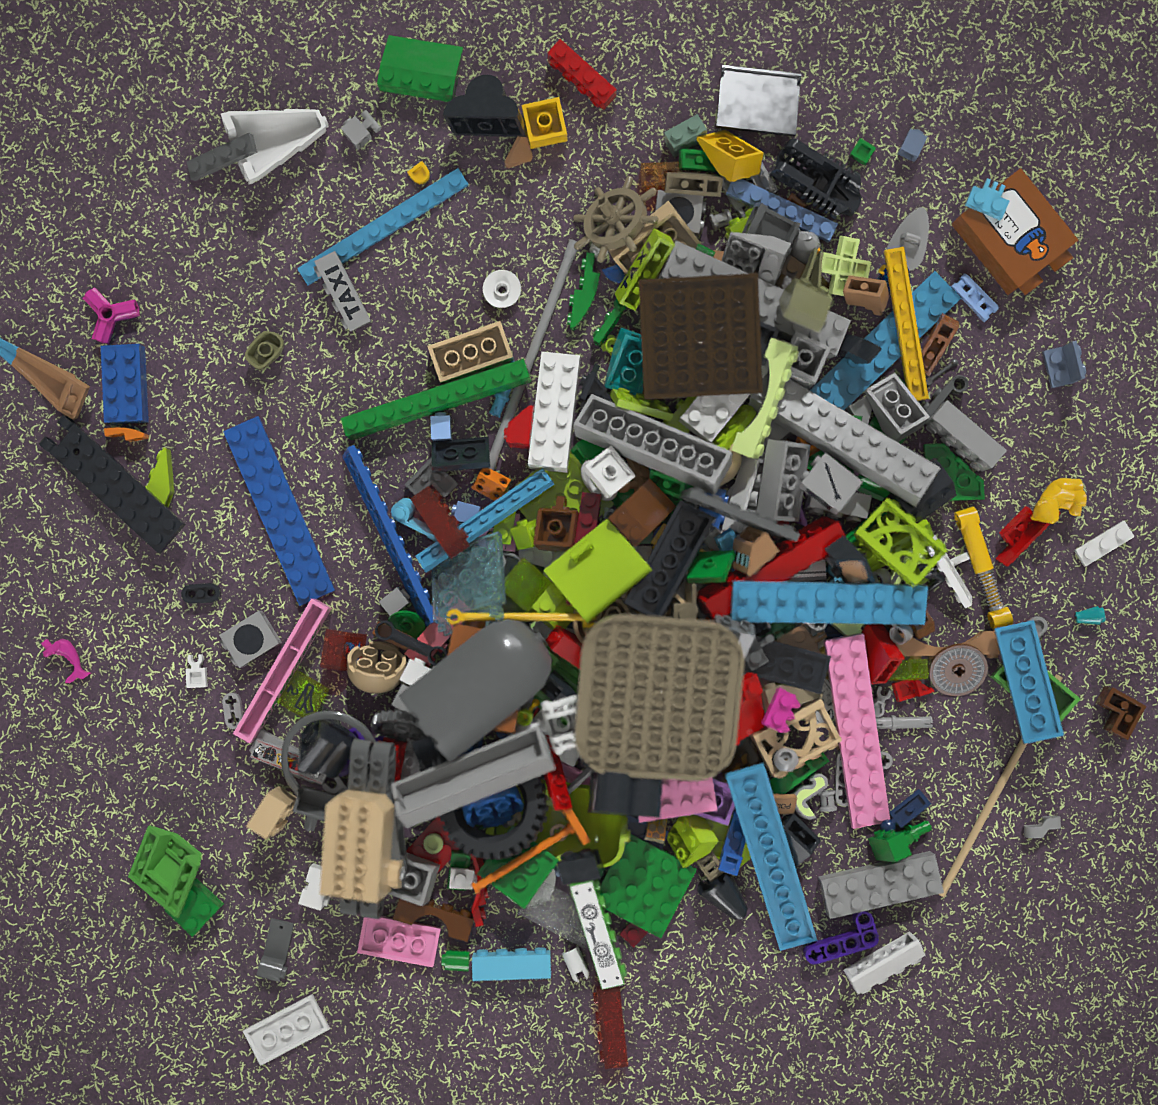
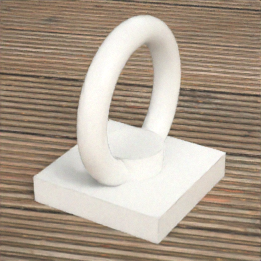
M612 445L593 460L584 462L581 467V477L587 489L591 493L601 494L602 500L605 501L614 499L618 490L636 476Z

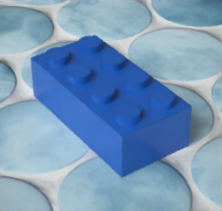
M141 344L101 346L104 423L109 425L149 423L145 347Z

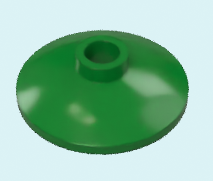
M411 611L395 612L387 620L393 623L395 629L415 639L425 630L423 618Z

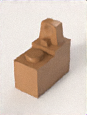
M849 275L843 289L845 301L848 305L865 307V309L872 310L874 315L880 316L887 306L889 292L887 283L884 280Z

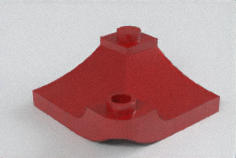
M750 672L743 675L736 746L740 744L742 739L766 727V725L762 724L765 716L761 697L763 690L757 674Z

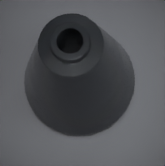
M724 872L713 882H710L709 879H706L704 882L700 880L697 892L733 920H741L746 916L748 907L732 874Z

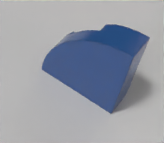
M618 264L602 269L604 275L613 282L621 283L625 277L623 270Z

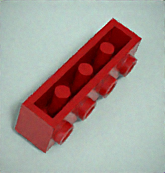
M561 39L547 52L549 65L554 69H558L568 82L574 83L577 90L583 95L586 94L596 107L604 110L615 99L617 89Z

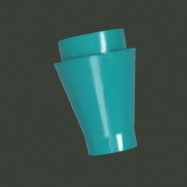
M1096 606L1075 612L1077 617L1076 623L1095 625L1105 623L1103 607L1099 608Z

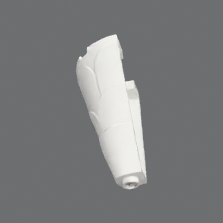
M319 110L228 111L221 114L226 133H228L230 141L247 133L252 134L254 137L257 153L238 161L240 170L249 185L262 179L298 151L302 152L326 133V128L328 127L326 117L321 116Z

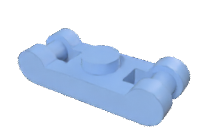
M963 274L960 277V281L951 286L983 322L989 319L991 313H995L999 309L998 305L967 274ZM965 285L970 288L967 292L963 289ZM983 303L987 306L984 310L980 307Z

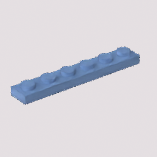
M743 179L731 182L725 194L751 207H754L755 203H763L768 206V209L794 222L801 223L800 230L813 232L818 238L828 243L838 225L836 222Z

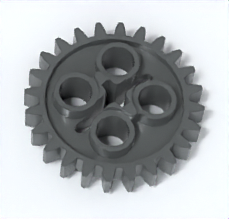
M388 710V713L381 711V713H376L372 718V730L376 734H380L381 737L386 736L408 743L409 740L428 737L417 724L419 723L418 719L406 710H396L395 712Z

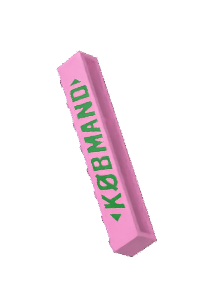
M311 598L235 729L234 735L248 743L255 741L330 613L331 607L317 599Z

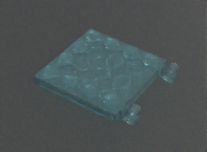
M494 532L476 538L431 569L433 621L438 624V632H444V636L452 634V627L446 619L448 618L446 615L451 609H458L461 613H475L490 608V616H495L496 621L504 619L501 605L506 604L501 533ZM452 614L449 618L452 620L458 618V616Z

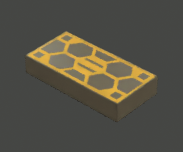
M668 818L647 821L644 839L663 844L665 842Z

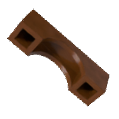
M399 898L393 920L412 925L415 920L422 916L433 915L440 918L446 924L449 937L468 942L474 922L471 911L466 909L457 911L453 909L452 905L443 903L442 906L434 904L435 901L432 899L424 906H420Z

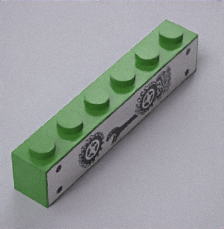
M599 879L570 884L571 893L602 990L624 985L627 970L625 964L622 965L620 961L622 959L620 947L616 948L615 945L617 938L615 931H611L610 914L606 913L604 909L606 907L605 898L600 896L599 890H601Z

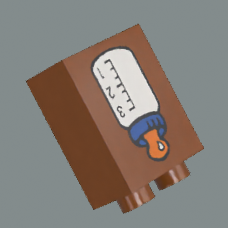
M1020 168L1001 183L1005 185L1001 197L1010 201L1001 220L969 208L951 224L1007 295L1017 288L1024 295H1027L1044 281L1038 272L1045 266L1049 265L1056 272L1074 258L1068 251V248L1079 241Z

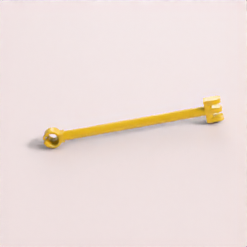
M451 609L446 615L448 616L446 618L447 622L451 625H454V623L459 624L461 621H502L506 619L517 621H583V628H592L596 624L594 622L587 623L579 613H464L458 609ZM452 614H456L458 619L453 621L449 617Z

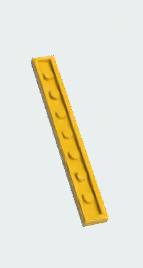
M904 247L884 250L905 384L917 401L927 400L929 396Z

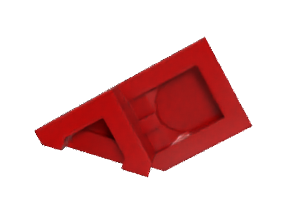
M909 678L891 683L896 702L934 692L933 688L922 684L918 679Z

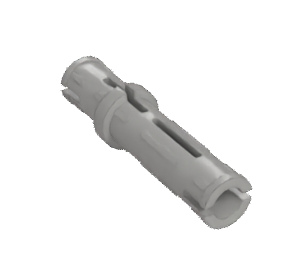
M890 715V717L876 718L877 729H890L891 731L905 728H932L933 726L930 724L933 723L931 716L896 717L895 715Z

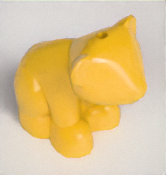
M1059 478L1051 482L1035 504L1031 519L1055 524L1059 520V509H1066L1073 516H1081L1082 506L1085 507L1087 502L1082 480Z

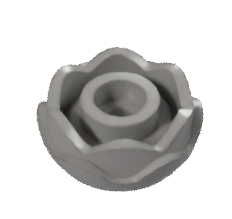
M782 748L775 753L773 761L778 770L791 772L799 763V758L794 750Z

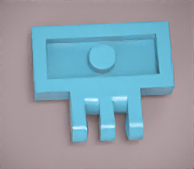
M987 178L982 189L976 186L972 187L965 206L1001 220L1010 202L1001 197L1005 185L1001 184L997 191L998 182L994 181L990 188L988 186L991 179Z

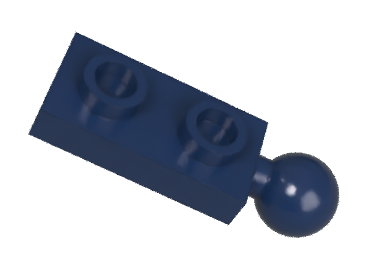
M918 789L889 812L892 819L884 820L880 824V830H885V832L895 831L897 824L902 829L932 804Z

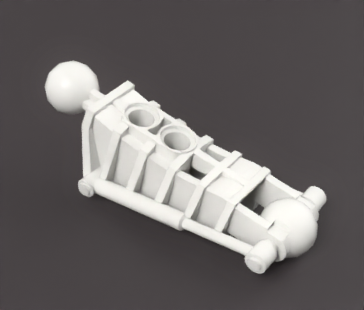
M578 694L553 702L543 701L541 712L544 720L539 722L532 720L528 726H521L517 723L515 734L539 725L542 732H548L555 754L560 755L563 754L564 750L576 747L575 721ZM560 717L565 718L568 722V725H563L560 721Z

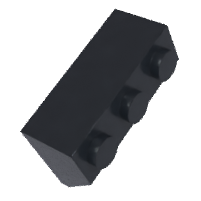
M936 458L931 459L930 462L940 467L916 507L890 492L891 499L901 506L900 509L905 514H911L916 519L915 522L917 524L957 496L953 480Z

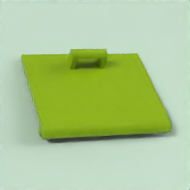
M607 518L543 571L578 611L582 619L589 623L649 574L652 569Z

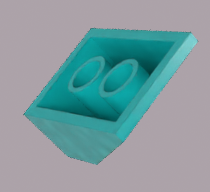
M621 328L613 347L604 386L617 390L624 388L634 395L637 393L642 394L644 381L641 334Z

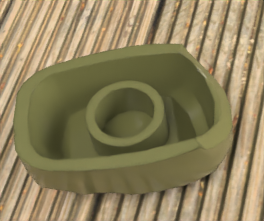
M263 331L246 350L245 359L257 370L265 369L284 350L285 343L283 338L275 332Z

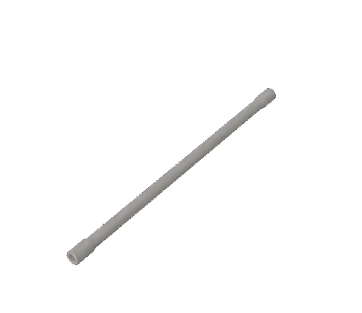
M570 239L563 261L525 358L529 373L535 362L572 261L575 259L578 251L574 248V244L577 242ZM525 385L515 387L490 451L491 467L489 468L495 470L505 441L504 428H508V422L514 417Z

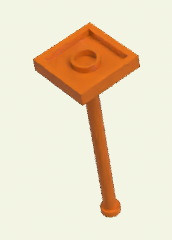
M561 810L568 822L566 824L567 827L477 883H471L476 894L480 893L479 890L569 834H575L581 845L589 843L590 839L573 810Z

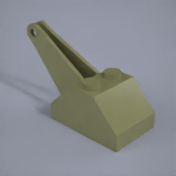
M813 248L800 280L794 278L784 289L779 299V304L783 317L820 333L825 324L832 297L829 293L830 291L821 286L824 252L820 250L817 254L818 249ZM812 271L811 280L809 281L808 279Z

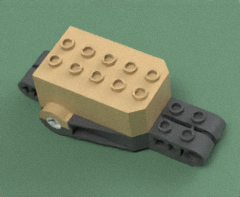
M354 739L351 746L348 790L336 796L326 805L320 895L340 897L339 910L341 914L380 919L383 913L384 897L394 888H401L406 878L407 862L404 826L397 817L396 801L393 797L391 786L395 779L397 752L393 743L377 741L374 743V741Z

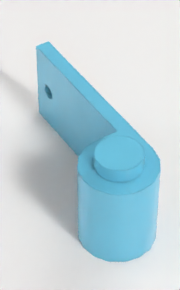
M402 498L393 505L391 515L396 521L426 535L427 538L435 542L446 535V533L412 517L415 512V504L411 499Z

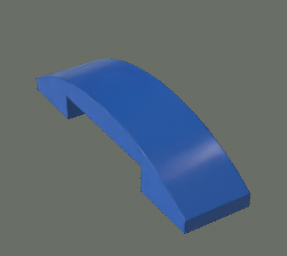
M736 808L726 833L718 870L735 876L738 875L743 858L741 856L746 842Z

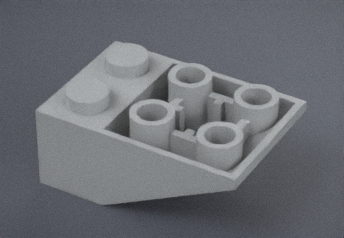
M731 232L721 261L746 273H758L759 279L775 285L781 274L791 243L774 236Z

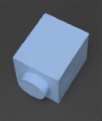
M445 412L435 413V416H430L432 441L452 440L450 415H446Z

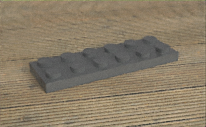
M689 488L681 492V499L763 531L780 540L797 541L800 535L794 532L795 528L789 525H777V521L772 518L758 517L759 513L753 510H741L740 505L730 502V504L722 502L723 498L717 495H705V491L700 488Z

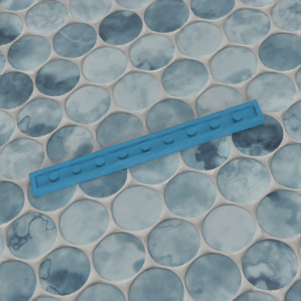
M457 168L297 268L307 285L312 284L321 278L317 276L313 268L316 266L315 260L335 251L341 263L344 264L467 187V181Z

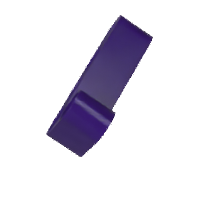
M868 911L854 913L852 916L855 930L805 945L803 949L804 957L810 964L814 965L876 946L879 936L872 915ZM861 914L867 915L864 922L858 921ZM867 933H872V938L869 941H865L864 936ZM853 938L854 943L851 946H846L847 939ZM830 944H835L834 951L828 952L827 947ZM820 947H822L824 955H822ZM812 950L816 952L814 953L815 957L810 956Z

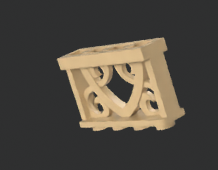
M820 698L801 705V707L792 710L795 719L786 721L788 726L792 725L798 730L808 731L802 749L790 748L796 752L799 758V763L795 769L805 765L804 762L810 758L813 760L822 755L821 752L836 748L838 743L842 741ZM815 711H819L824 723H817ZM805 719L804 724H809V726L801 727L799 721ZM766 726L751 734L750 737L760 753L770 776L782 778L788 772L778 770L776 765L772 763V756L779 749L789 748L783 745L788 739L789 732L783 733L784 736L778 743L777 741L780 737H777V731ZM824 727L829 731L827 740H819V736L825 734L819 731L816 732L817 728ZM764 739L773 747L768 754L761 743Z

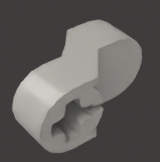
M1043 816L1039 824L1024 825V837L1043 838L1049 829H1060L1061 817Z

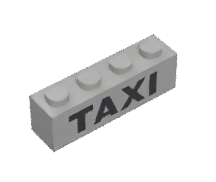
M334 251L315 260L316 266L313 268L318 277L322 276L325 282L322 286L327 295H332L334 301L331 303L336 312L340 311L343 317L340 321L345 330L349 328L350 332L372 322L337 253Z

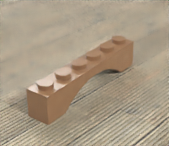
M979 631L975 636L963 642V644H969L978 648L983 655H986V658H998V654H1000L994 631ZM899 633L900 636H901L902 638H904V634H903V633ZM913 637L902 645L896 644L903 656H910V660H921V656H929V659H933L940 650L945 648L924 644Z

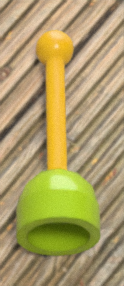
M533 699L529 709H522L518 712V724L528 726L532 722V710L539 705L538 699Z

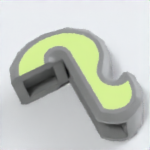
M817 772L807 778L810 780V784H800L791 792V794H796L797 796L796 813L808 820L816 819L806 801L828 786L827 778Z

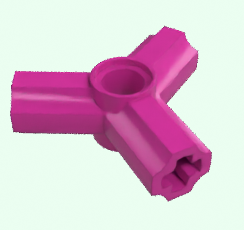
M95 287L87 291L83 297L84 301L98 314V320L92 339L98 342L109 344L115 324L118 321L140 316L136 300L111 305ZM112 310V316L106 318V313Z

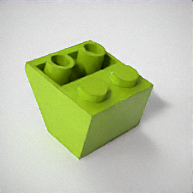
M695 814L679 816L666 838L683 868L708 855L718 842L706 819Z

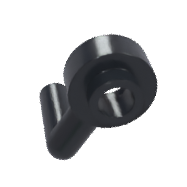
M922 563L918 565L920 572L928 565ZM936 564L924 576L929 580L934 578L933 581L927 584L928 593L945 581V577L937 571Z

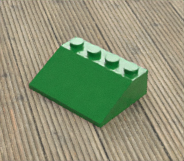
M389 35L380 63L377 80L378 88L384 92L449 102L456 95L463 47Z

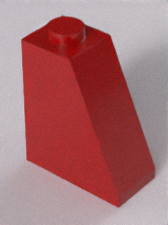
M867 624L861 633L864 634L870 683H887L905 657L896 643L892 641L890 634L883 624Z
M556 625L545 639L552 651L580 669L583 643L580 642L576 634Z

